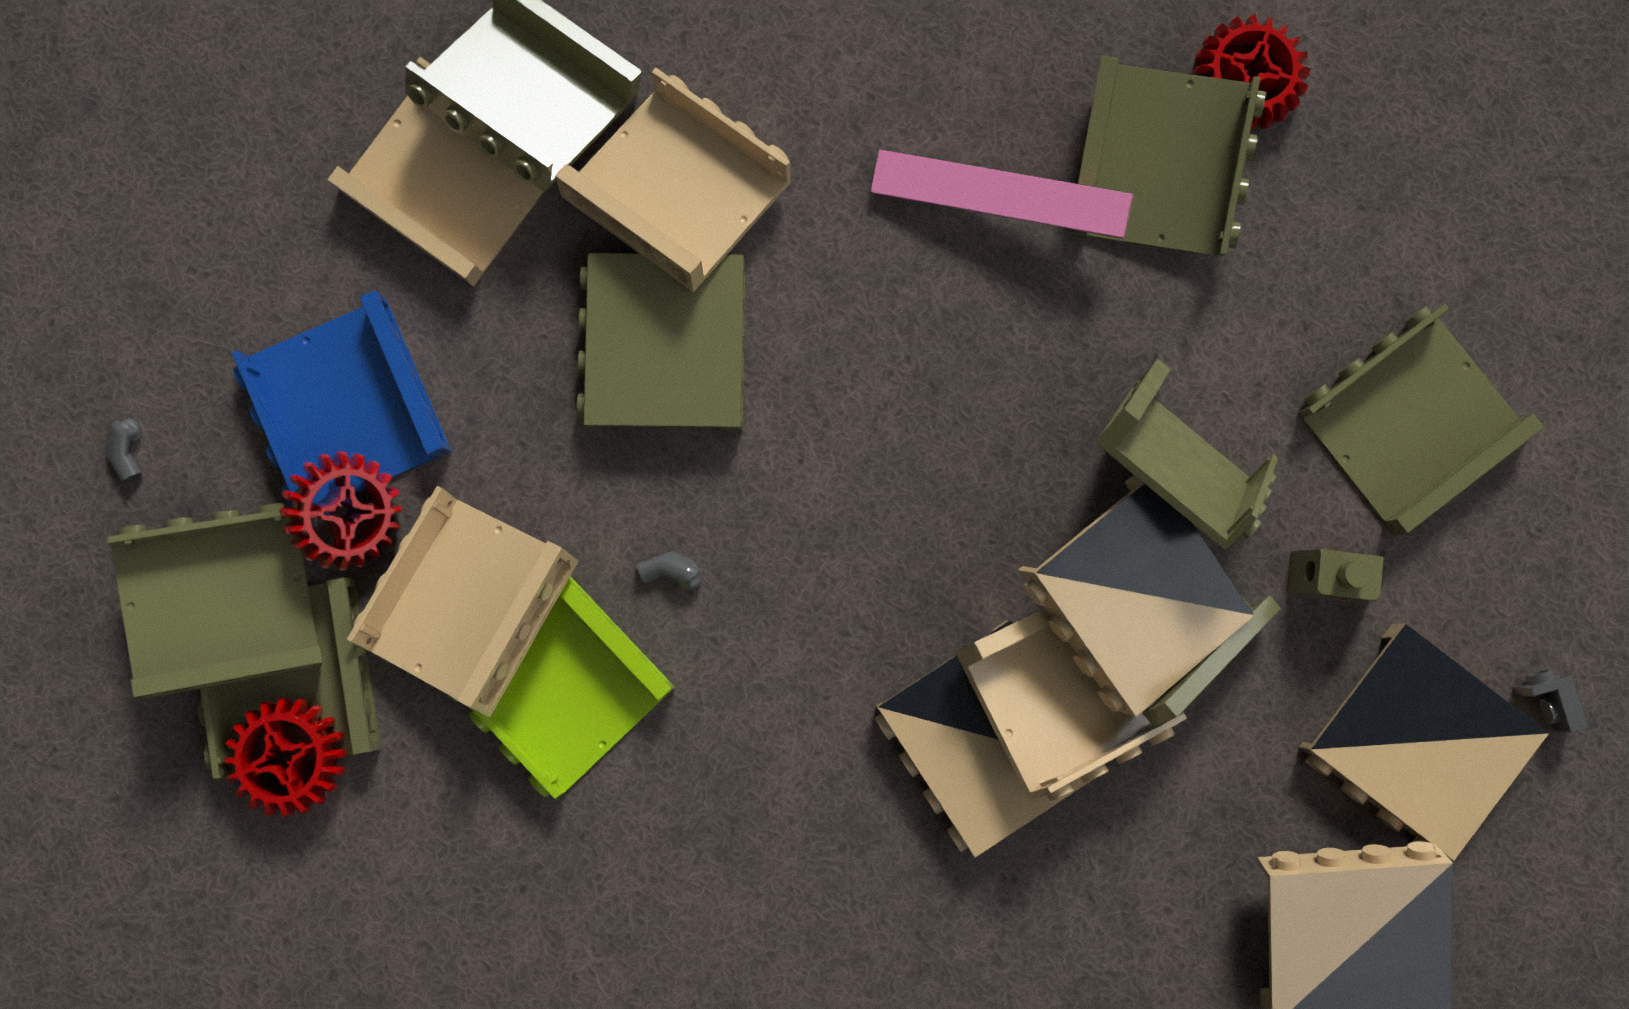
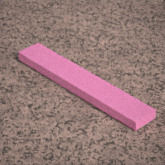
M880 149L871 192L874 194L1121 239L1125 238L1134 197L1133 194Z

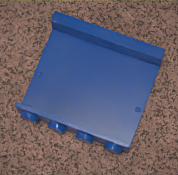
M376 290L360 297L363 307L251 356L238 350L232 352L237 364L233 368L234 376L239 386L244 391L247 390L253 403L249 407L251 417L260 430L264 429L270 443L266 445L267 455L276 469H281L286 484L282 485L283 491H296L298 486L291 482L290 476L295 474L305 478L307 475L302 466L305 462H311L319 469L318 456L320 454L329 455L333 461L337 451L346 452L349 460L354 453L364 455L365 464L371 460L380 464L378 474L383 472L389 473L393 478L452 452L387 299ZM350 475V486L355 487V494L367 489L359 479ZM333 479L325 483L317 491L312 502L321 501L326 497L329 483H332ZM286 499V500L288 501V503L290 504V506L292 507V501Z

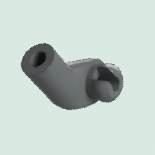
M126 418L121 422L116 420L108 427L105 455L122 484H128L142 476V472L129 452L130 441L138 440L141 434L138 423L132 418Z
M674 551L663 553L636 564L644 584L663 576H668L678 581L681 589L690 591L697 588L701 583L700 568L696 562Z

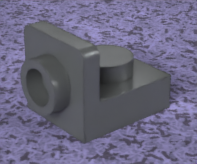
M1552 669L1541 670L1525 675L1527 683L1513 687L1515 695L1519 696L1542 694L1543 699L1539 703L1540 711L1544 720L1549 725H1552L1553 730L1574 732L1588 728L1572 676L1554 675Z

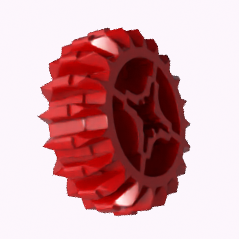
M1256 14L1250 15L1245 24L1237 16L1230 21L1229 27L1223 23L1218 25L1214 31V36L1208 35L1203 41L1202 46L1204 50H1199L1194 59L1200 66L1195 67L1192 75L1219 79L1225 78L1227 80L1249 83L1250 76L1247 75V72L1250 69L1246 70V68L1255 59L1252 69L1256 73L1253 76L1261 77L1258 91L1268 93L1271 89L1280 93L1278 96L1264 102L1261 118L1253 117L1250 131H1253L1257 122L1263 130L1271 127L1273 119L1278 123L1283 122L1289 115L1288 111H1294L1300 105L1299 97L1303 96L1308 89V85L1303 80L1307 79L1311 68L1301 65L1308 58V52L1295 50L1300 43V37H1293L1289 40L1285 36L1288 32V24L1276 30L1272 28L1274 24L1273 17L1266 18L1262 25H1259ZM1253 45L1252 50L1248 54L1234 52L1231 56L1223 53L1234 46ZM1268 52L1275 58L1279 67L1270 61Z
M337 451L332 461L329 455L320 454L318 456L319 469L313 463L305 462L302 465L307 475L305 478L295 474L290 476L291 482L298 486L296 491L284 490L282 492V497L292 501V507L280 508V515L293 518L292 521L282 527L283 532L286 534H297L290 543L292 548L296 550L305 548L303 558L310 562L318 558L319 566L329 568L334 562L338 569L346 570L350 559L354 565L358 567L364 566V553L373 558L380 557L379 549L376 546L378 542L389 546L392 544V540L385 535L387 529L398 530L400 528L399 523L390 520L391 514H398L403 511L401 506L390 503L400 492L393 487L386 488L392 476L385 472L378 474L380 464L372 460L365 464L364 455L354 453L349 460L346 452ZM350 475L356 477L365 485L369 492L371 503L357 500L355 487L350 486ZM333 479V482L329 483L326 497L321 501L312 502L317 491L325 483ZM340 502L357 509L348 510L346 515L341 514L343 518L325 512L335 511L337 506L342 507ZM310 518L326 520L329 534L333 535V545L325 544L320 540L313 530ZM369 519L365 529L355 538L357 525L361 521Z
M289 697L278 698L276 706L272 701H264L260 703V712L252 709L244 713L248 724L240 722L232 727L235 733L240 736V739H229L225 743L229 749L235 750V756L226 757L223 763L228 766L235 764L236 772L229 774L226 780L229 782L240 780L242 785L237 789L235 796L241 798L251 794L248 808L256 809L264 804V815L272 816L280 810L282 817L286 818L293 816L296 809L301 814L310 812L312 803L320 805L326 802L327 799L323 790L332 792L338 788L337 782L331 775L344 774L345 767L336 764L335 760L345 757L347 750L343 748L336 750L334 742L342 740L344 734L342 732L330 734L329 729L336 720L332 716L319 721L323 710L320 705H314L307 711V700L303 698L296 699L293 705ZM283 721L292 722L303 728L311 737V740L306 742L296 740L291 730L285 729ZM266 731L267 735L264 736L265 752L261 758L256 760L259 740ZM302 749L300 753L292 755V760L286 761L287 763L270 764L272 761L280 758V753H285L288 750ZM316 753L314 772L310 780L305 783L304 779L308 777L305 769L306 761ZM265 772L273 773L278 777L281 785L286 784L288 792L273 788L263 779L261 774Z

